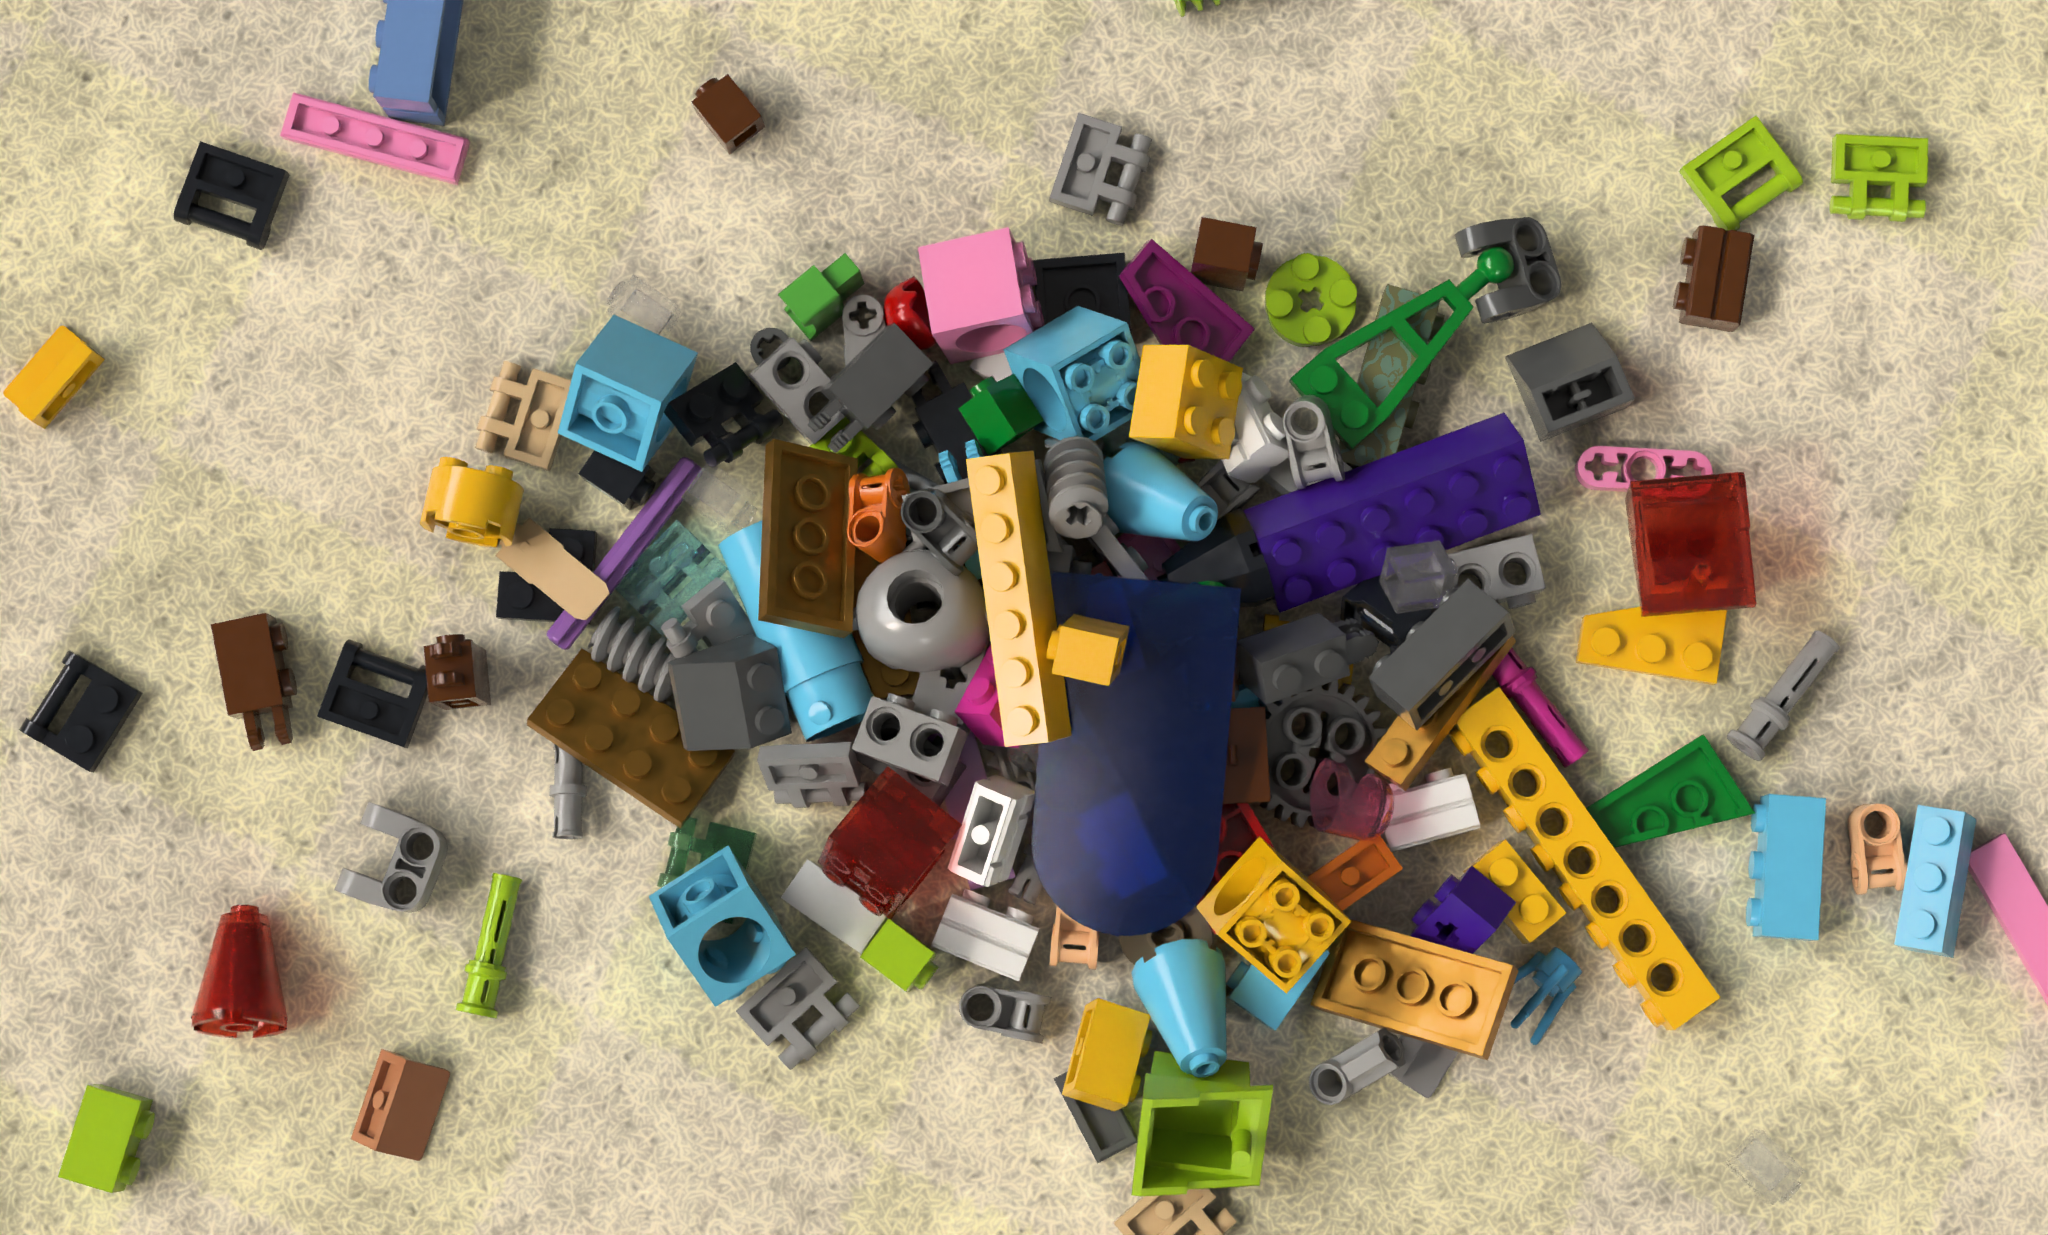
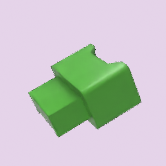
M844 253L822 272L815 265L811 266L783 289L778 296L787 305L784 309L807 338L812 341L842 316L843 301L865 283L860 269Z

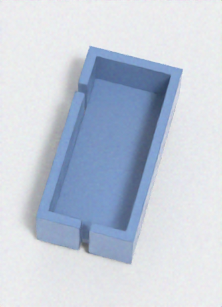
M383 0L384 3H387L385 20H379L376 28L375 41L376 47L380 48L378 65H372L370 69L369 91L374 93L373 97L391 119L445 126L463 0Z

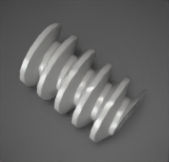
M1074 436L1064 438L1047 451L1044 459L1049 521L1054 530L1064 537L1074 539L1088 538L1099 533L1103 525V518L1109 509L1102 449L1097 442L1087 437Z
M616 606L599 624L588 644V649L593 646L591 659L598 663L608 657L607 669L613 673L624 667L622 679L628 683L640 676L638 689L645 693L655 687L654 700L661 703L673 693L667 662L678 658H675L671 652L669 654L664 652L667 643L665 636H662L653 644L649 642L652 631L651 627L647 626L638 634L634 633L636 623L634 616L620 624L618 619L621 608Z

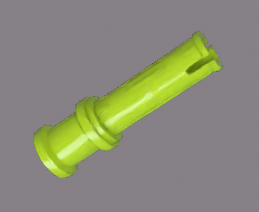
M493 873L474 960H469V963L465 966L464 971L468 973L463 1000L457 1003L456 1010L497 1019L498 1011L494 1007L500 981L505 980L507 972H505L506 967L502 966V961L522 879Z

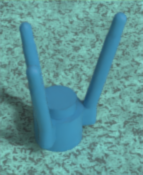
M1554 947L1546 956L1538 951L1528 963L1518 968L1519 971L1514 982L1515 984L1533 971H1536L1537 973L1532 979L1540 987L1511 1021V1027L1514 1029L1520 1027L1547 995L1554 997L1530 1039L1533 1045H1537L1566 998L1576 989L1577 986L1573 982L1582 974L1580 967L1557 947Z

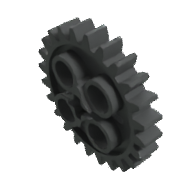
M1338 680L1275 701L1274 703L1265 704L1261 699L1258 701L1260 707H1265L1271 802H1261L1259 806L1268 811L1276 807L1275 818L1285 822L1291 816V824L1301 828L1308 819L1311 827L1321 829L1325 817L1328 823L1337 826L1340 824L1339 811L1354 818L1356 816V810L1353 805L1355 801L1366 805L1371 803L1364 792L1367 787L1380 789L1381 785L1373 778L1375 771L1369 768L1364 761L1378 744L1377 739L1386 733L1387 728L1372 725L1381 713L1374 709L1364 710L1370 698L1361 694L1353 697L1355 690L1353 685L1344 683L1338 689ZM1325 711L1326 717L1321 721L1320 715ZM1303 713L1305 727L1300 734L1295 736L1291 729L1292 721L1296 715ZM1345 723L1348 728V736L1341 745H1337L1335 741L1336 729ZM1311 747L1320 748L1318 757L1309 756ZM1292 759L1295 765L1294 773L1288 780L1283 781L1280 775L1281 767L1286 760ZM1335 769L1337 782L1331 790L1326 791L1324 787L1325 775L1330 770ZM1308 783L1309 789L1304 793L1303 787Z

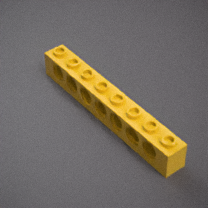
M1496 688L1466 709L1453 726V731L1448 733L1449 738L1464 757L1470 753L1477 762L1480 769L1475 773L1484 788L1491 795L1498 792L1508 807L1503 810V813L1515 831L1521 833L1525 830L1535 846L1530 851L1537 863L1545 872L1552 869L1560 879L1562 885L1557 889L1567 905L1573 911L1580 908L1590 923L1585 926V929L1594 943L1601 950L1607 946L1618 962L1612 966L1620 980L1629 989L1634 985L1645 999L1640 1006L1650 1022L1656 1028L1663 1025L1666 1030H1676L1721 998L1501 688ZM1498 733L1507 740L1508 752L1504 758H1495L1487 752L1485 740L1489 734ZM1518 771L1529 773L1535 780V790L1530 797L1519 795L1513 788V777ZM1547 809L1556 811L1562 818L1563 826L1560 833L1556 836L1545 833L1541 828L1540 817ZM1574 848L1584 850L1590 858V866L1584 874L1573 872L1568 865V855ZM1603 886L1611 888L1617 896L1616 908L1611 913L1602 912L1595 902L1596 893ZM1631 925L1639 927L1645 936L1644 945L1637 952L1627 949L1623 942V934ZM1659 964L1667 966L1672 973V983L1664 991L1656 989L1651 982L1652 970Z

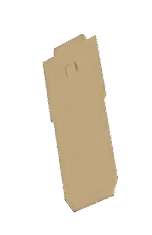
M530 518L522 526L516 523L511 546L506 547L502 540L499 542L502 548L495 556L529 584H534L575 619L587 620L610 595L607 584L568 553L559 541Z

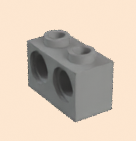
M788 338L748 376L810 444H815L845 417L838 411L831 417V421L824 428L818 429L816 432L808 426V423L814 417L808 408L811 396L820 392L837 374L835 373L829 378L817 365L823 358L806 339L798 343L794 338ZM786 357L796 359L801 365V376L793 384L782 382L777 374L778 364Z
M1532 534L1442 555L1436 561L1445 593L1454 588L1458 589V577L1464 573L1476 576L1480 581L1481 590L1497 603L1507 601L1509 609L1535 603V594H1540L1546 589ZM1512 562L1522 566L1526 574L1524 584L1512 585L1505 580L1503 567L1506 563Z
M892 693L888 694L886 701L872 696L852 750L863 756L948 787L968 733L956 727L958 718L936 709H932L929 716L913 711L915 702ZM889 718H898L900 722L899 733L893 739L884 741L880 733L883 723ZM940 733L944 740L942 750L935 756L927 757L923 749L925 740L932 734Z

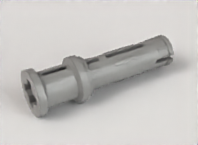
M1818 630L1814 631L1812 637L1793 662L1786 668L1783 675L1766 697L1755 699L1750 705L1752 711L1737 731L1731 730L1728 733L1727 739L1730 743L1751 759L1761 761L1765 756V747L1778 730L1783 731L1789 725L1788 721L1790 720L1788 713L1808 687L1811 686L1814 679L1834 653L1840 649L1839 645L1825 633Z

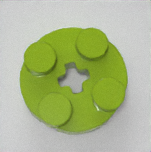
M1310 253L1300 254L1294 259L1283 263L1273 273L1265 291V310L1271 328L1283 340L1298 347L1320 346L1325 343L1334 342L1345 333L1353 320L1356 311L1357 289L1350 275L1337 262L1324 256L1312 255ZM1315 290L1320 294L1318 300L1323 304V307L1320 310L1311 308L1307 313L1300 308L1303 300L1298 295L1302 291L1309 294Z

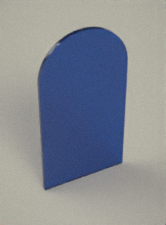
M1053 571L1051 584L1057 629L1059 624L1063 625L1073 614L1130 626L1120 674L1110 686L1064 676L1072 736L1052 742L1039 743L1031 841L1033 861L1039 879L1050 898L1064 913L1078 923L1116 937L1152 933L1170 926L1190 912L1208 889L1216 869L1220 845L1242 588L1201 585L1197 582L1180 583L1105 576L1101 573L1094 575Z

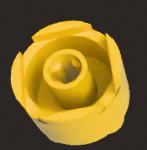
M441 457L439 466L432 469L420 525L434 533L435 525L446 528V538L458 542L484 547H497L498 540L502 539L506 547L511 546L524 493L523 487L512 480L514 472L494 465L486 466L485 471L467 468L468 463L452 457Z

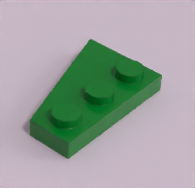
M1704 734L1586 807L1614 848L1755 814Z

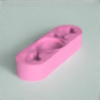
M1593 446L1585 450L1575 464V475L1580 484L1587 489L1600 491L1693 495L1703 490L1710 483L1713 474L1712 465L1705 455L1697 451ZM1598 456L1601 457L1602 465L1616 466L1619 463L1617 456L1624 457L1625 459L1621 467L1623 482L1616 481L1619 472H1604L1600 480L1594 479L1593 472L1585 469V465L1590 464L1594 457ZM1645 458L1654 464L1656 475L1652 482L1640 483L1633 478L1631 465L1634 460ZM1664 459L1671 460L1668 469L1676 470L1684 468L1687 461L1693 462L1694 470L1701 471L1702 476L1697 477L1692 485H1689L1685 476L1671 475L1668 478L1669 485H1664L1662 483L1666 474Z

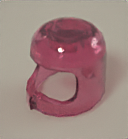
M1325 758L1319 764L1310 788V807L1315 828L1319 832L1361 841L1374 840L1386 831L1391 823L1395 805L1394 794L1390 785L1383 778L1375 774H1367L1357 784L1350 776L1345 764ZM1334 772L1338 779L1339 797L1331 795L1327 789V782Z

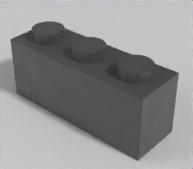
M1467 579L1458 589H1451L1444 595L1438 609L1426 621H1420L1410 629L1405 642L1392 654H1386L1376 663L1372 674L1368 677L1376 696L1417 731L1516 632L1510 614L1477 585Z

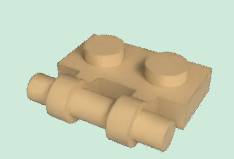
M504 361L499 377L493 378L490 387L493 395L486 416L480 417L477 426L480 434L475 448L492 454L497 438L508 439L504 456L507 459L550 471L562 435L558 434V429L571 380L532 368L527 385L516 382L521 366ZM511 398L521 400L514 425L503 422Z
M1208 1188L1189 1189L1187 1194L1142 1196L1113 1223L1123 1235H1174L1187 1222L1192 1220L1200 1229L1194 1235H1223L1237 1221L1226 1208L1210 1220L1202 1209L1212 1202L1216 1196Z

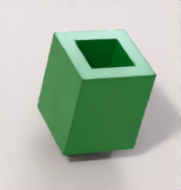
M1015 374L998 382L993 376L981 381L969 390L973 398L959 408L962 416L988 456L1016 442L1044 421Z

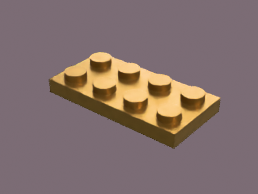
M772 439L765 445L759 621L845 638L853 632L855 546L847 537L850 503L849 482L851 477L857 474L858 458L778 439Z
M581 649L528 717L527 726L681 829L734 757L735 750L687 751L683 747L678 716L675 710L663 702L659 703L654 700V696L650 693H643L638 689V685L633 682L628 683L622 679L623 675L617 671L611 672L607 669L605 663L602 661L597 663L591 659L590 653Z
M1350 919L1351 923L1331 944L1330 954L1326 958L1310 1005L1320 1011L1380 1029L1386 1028L1390 1032L1488 1061L1519 970L1507 963Z

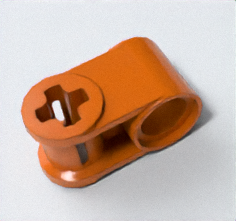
M891 468L887 470L886 474L870 477L864 473L853 475L849 482L850 503L847 537L854 546L880 563L902 553L907 541L906 525L901 517V506L903 503L902 495L909 494L910 487L906 474L902 469Z

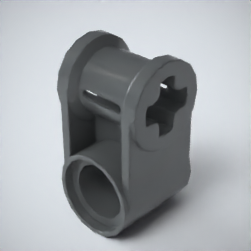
M922 489L906 496L901 506L902 521L928 547L940 564L955 576H959L964 571L963 564L978 550L974 520L963 513L938 489ZM922 497L930 499L936 506V518L930 524L921 521L916 514V504ZM966 537V540L954 551V548Z

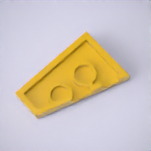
M1730 592L1585 615L1582 617L1576 663L1715 685L1718 678Z

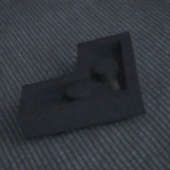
M549 528V534L559 541L568 553L594 572L597 546L596 531ZM499 571L496 618L555 622L564 611L562 607L534 584H529L516 572Z

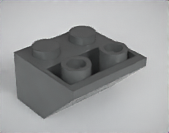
M1592 322L1505 357L1540 442L1626 409L1635 399L1617 355Z

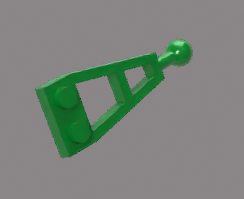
M1494 246L1485 249L1478 257L1477 269L1460 284L1455 286L1448 279L1330 345L1292 376L1289 380L1290 384L1301 396L1314 395L1321 398L1327 404L1335 435L1350 451L1353 450L1388 419L1474 308L1468 300L1488 283H1502L1511 276L1514 269L1512 255L1502 247ZM1444 300L1454 312L1427 345L1408 324L1407 320ZM1391 330L1416 360L1380 406L1377 407L1336 360Z

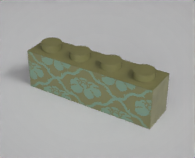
M1387 284L1382 294L1375 320L1422 294ZM1440 302L1407 320L1408 324L1427 345L1429 340L1433 339L1443 325L1445 315L1437 313ZM1389 330L1368 342L1357 385L1379 407L1416 358L1396 335ZM1431 364L1416 383L1425 385ZM1416 383L1388 419L1353 450L1350 451L1340 440L1339 447L1343 462L1354 469L1407 449V446L1401 445L1399 442L1403 428L1412 429L1420 402L1412 400Z

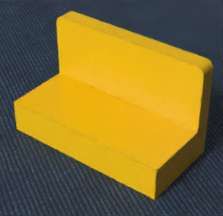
M62 325L6 387L3 394L19 408L18 411L25 417L45 429L105 359L71 330Z

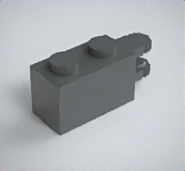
M895 323L886 326L821 390L830 401L811 419L808 426L816 432L818 429L824 428L831 421V417L840 411L850 423L842 430H839L831 438V442L828 445L834 453L838 452L859 431L866 430L871 425L876 430L881 428L896 413V410L891 405L904 393L910 398L929 380L924 373L933 363Z
M1316 613L1238 640L1240 681L1265 704H1269L1350 676L1349 665L1363 661L1365 657L1373 656L1377 652L1379 641L1373 632L1364 630L1361 623L1356 619L1351 618L1349 620L1346 619V621L1341 620L1331 623L1323 615Z

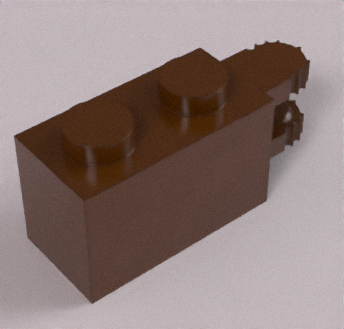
M262 613L211 624L228 716L236 719L244 718L248 742L253 751L261 750L265 746V736L260 715L270 712L273 714L275 734L281 745L292 743L293 734L288 709L293 708L291 696L297 694V685L293 670L291 668L285 669L282 651L288 650V637L283 623H277L275 617Z
M463 634L436 637L437 644L424 646L429 703L444 710L491 705L485 649L475 644L473 640L465 639Z

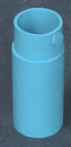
M762 520L724 539L718 547L756 636L777 648L785 697L787 696L806 742L830 736L862 722L873 693L861 668L864 660L853 634L851 633L845 638L759 621Z

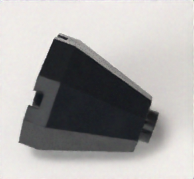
M1242 508L1224 514L1217 520L1214 529L1206 538L1200 541H1190L1162 563L1161 567L1164 574L1156 577L1161 594L1202 581H1215L1225 585L1232 594V608L1257 607L1274 600L1275 592L1263 554H1259L1255 544L1258 542Z

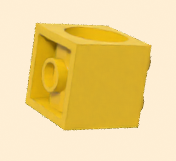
M1260 836L1196 907L1219 937L1286 994L1351 923V920L1324 891Z

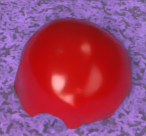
M913 276L895 286L886 295L883 304L886 326L895 323L920 350H926L937 342L931 333L925 290L918 279Z

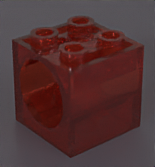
M887 766L829 835L818 863L823 866L822 871L829 880L840 887L847 885L860 895L859 901L868 911L876 916L884 914L892 920L946 854L962 824Z

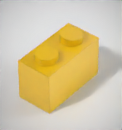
M1073 614L1063 625L1059 624L1057 631L1053 630L1051 633L1047 659L1054 660L1052 674L1110 686L1120 674L1130 626Z
M1506 839L1495 844L1463 871L1465 873L1473 866L1516 902L1503 921L1522 944L1534 941L1566 914L1565 910Z
M1100 998L1086 1004L1061 1095L1114 1112L1126 1107L1128 1102L1132 1103L1137 1096L1141 1082V1076L1136 1074L1140 1057H1145L1152 1040V1030L1147 1029L1150 1015Z

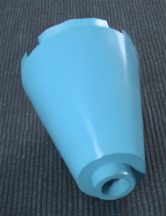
M1140 441L1126 442L1119 446L1123 450L1116 454L1113 459L1107 456L1103 460L1109 508L1107 514L1119 528V533L1200 541L1206 538L1214 529L1218 518L1216 502L1157 448Z
M1181 939L1162 944L1155 948V957L1144 963L1142 956L1135 963L1131 972L1134 989L1180 1069L1184 1073L1192 1074L1199 1078L1211 1076L1219 1070L1227 1059L1226 968L1222 951L1218 947H1216V951L1209 949L1207 941L1201 939Z

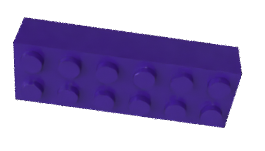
M1505 413L1346 471L1345 480L1337 482L1334 478L1325 479L1306 486L1305 489L1290 492L1243 510L1258 542L1255 544L1259 554H1263L1275 592L1273 602L1279 613L1541 515L1524 439Z

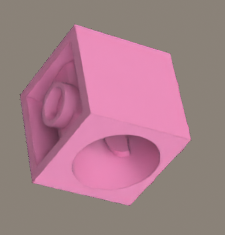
M1009 227L918 247L931 333L950 364L1004 353L1003 349L1045 325L1039 300L1035 301L1031 287L1037 285L1033 260L1028 258L1024 242L1016 243Z

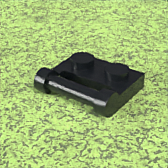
M200 141L174 210V220L185 225H190L192 222L244 239L247 246L262 250L269 238L271 224L290 174L286 170ZM201 192L255 210L252 223L198 205Z
M348 639L340 653L317 717L408 749L428 695L426 667L422 665L420 668H416L364 650L361 643ZM357 666L411 685L412 688L409 696L404 698L352 680L350 678L353 670Z
M68 650L61 661L65 666L31 719L26 718L19 730L85 770L94 773L143 693L77 653ZM82 674L92 681L57 735L49 730L48 727Z

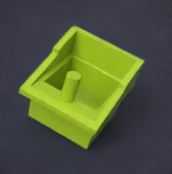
M1155 1051L1151 1074L1145 1073L1131 1195L1141 1197L1187 1194L1189 1189L1260 1186L1273 1085L1250 1086L1249 1062L1226 1059L1225 1063L1215 1074L1199 1078L1192 1074L1184 1073L1172 1053Z

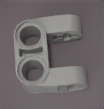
M368 802L360 824L399 838L383 881L343 868L334 890L366 903L395 911L408 913L419 911L428 903L447 856V840L440 831L423 822ZM427 834L433 840V852L428 858L419 860L414 855L413 844L419 836ZM410 878L416 884V896L410 903L402 904L396 896V888L403 879Z

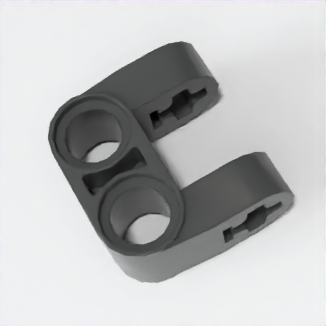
M1531 217L1500 219L1467 227L1454 235L1461 258L1479 256L1485 249L1497 246L1506 249L1514 260L1513 272L1506 281L1497 284L1499 290L1485 294L1475 300L1482 323L1507 320L1526 314L1556 298L1560 293L1561 278L1547 234L1537 220Z

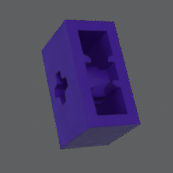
M1471 866L1459 879L1451 874L1434 894V897L1438 899L1436 903L1429 898L1423 903L1411 918V921L1417 926L1410 936L1473 954L1498 929L1516 902L1476 868Z

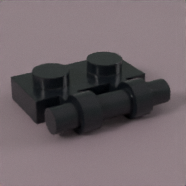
M736 362L668 402L664 414L691 447L704 439L708 442L711 448L704 451L703 455L706 463L711 467H715L723 461L726 463L732 462L743 454L744 448L752 443L761 444L772 437L773 430L783 425V418L775 409L764 415L756 413L754 408L761 403L764 397ZM733 421H736L741 427L735 433L727 432L723 428Z

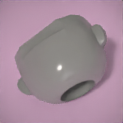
M929 550L905 551L892 556L878 565L865 579L858 593L857 605L853 608V630L859 631L861 640L868 653L891 669L930 672L947 667L964 666L982 653L990 637L984 590L978 579L964 565V571L959 576H955L940 564ZM930 601L941 605L936 615L926 622L917 624L904 622V617L908 610L919 602Z

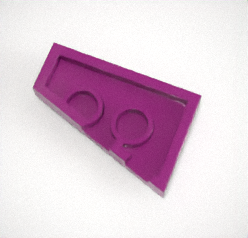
M1153 239L1146 241L1119 275L1160 345H1190L1229 362L1255 330Z

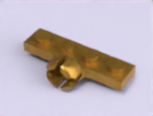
M1513 635L1417 731L1398 715L1364 761L1368 767L1406 791L1515 644L1516 640Z

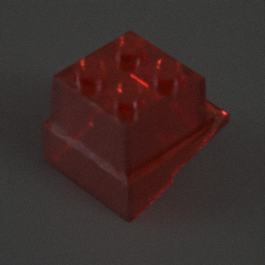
M1744 472L1630 481L1625 504L1641 617L1756 607L1749 534L1750 519Z

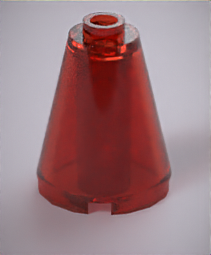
M235 905L231 907L229 913L221 915L191 1015V1027L194 1026V1031L209 1036L237 1038V1032L253 1031V1038L274 1036L286 1032L288 1018L269 918L259 913V907Z

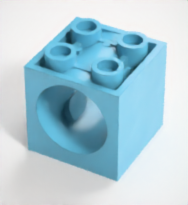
M1076 306L1003 349L1012 374H1015L1044 420L1033 428L1034 430L1058 440L1079 436L1096 441L1132 419L1141 360L1127 322Z
M613 315L575 364L558 434L642 472L675 427L664 414L668 402L687 392L698 352Z
M729 845L649 896L667 939L715 1007L726 1000H732L740 996L747 986L764 975L779 971L789 959L796 955L776 914ZM733 917L746 918L742 926L728 937L719 940H702L705 933L716 923Z

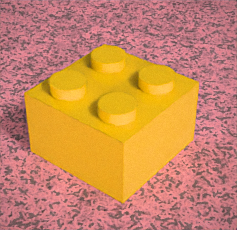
M1143 345L1129 438L1184 459H1229L1231 444L1235 436L1234 424L1238 398L1242 390L1241 378L1243 368L1190 345Z

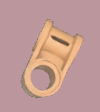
M1876 803L1857 806L1850 813L1847 825L1851 851L1850 870L1855 893L1863 895L1867 893L1868 889L1894 887L1897 891H1902L1904 889L1907 863L1903 853L1898 814L1893 808L1885 804ZM1871 812L1877 813L1883 822L1880 834L1874 838L1869 836L1864 828V820ZM1886 869L1885 873L1871 874L1873 870Z
M1081 878L1071 879L1059 890L1056 920L1052 928L1049 966H1057L1059 962L1087 964L1089 969L1096 970L1100 931L1098 927L1100 900L1097 889L1088 880ZM1074 886L1085 887L1092 895V904L1083 913H1074L1065 904V895ZM1064 944L1082 945V946H1086V948H1085V949L1065 948V947H1063V945H1064Z

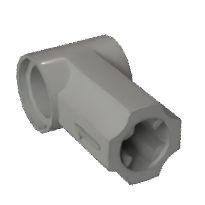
M1383 1028L1340 1054L1317 1065L1309 1076L1311 1092L1323 1104H1337L1406 1064L1404 1060L1405 1049L1397 1035H1393L1386 1028ZM1335 1072L1341 1077L1342 1085L1337 1080Z

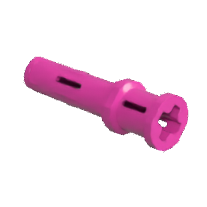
M1511 648L1492 676L1501 686V690L1506 697L1514 699L1537 732L1557 755L1564 768L1585 755L1589 749L1578 738L1555 705L1551 703L1535 681L1537 675L1533 666L1527 667L1514 649Z

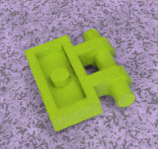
M1836 134L1832 138L1831 183L1849 184V196L1832 195L1829 205L1830 214H1847L1848 219L1863 220L1865 215L1888 216L1889 221L1905 222L1907 217L1924 218L1926 210L1925 200L1909 199V187L1923 188L1927 184L1928 138ZM1867 185L1891 186L1890 198L1867 197Z

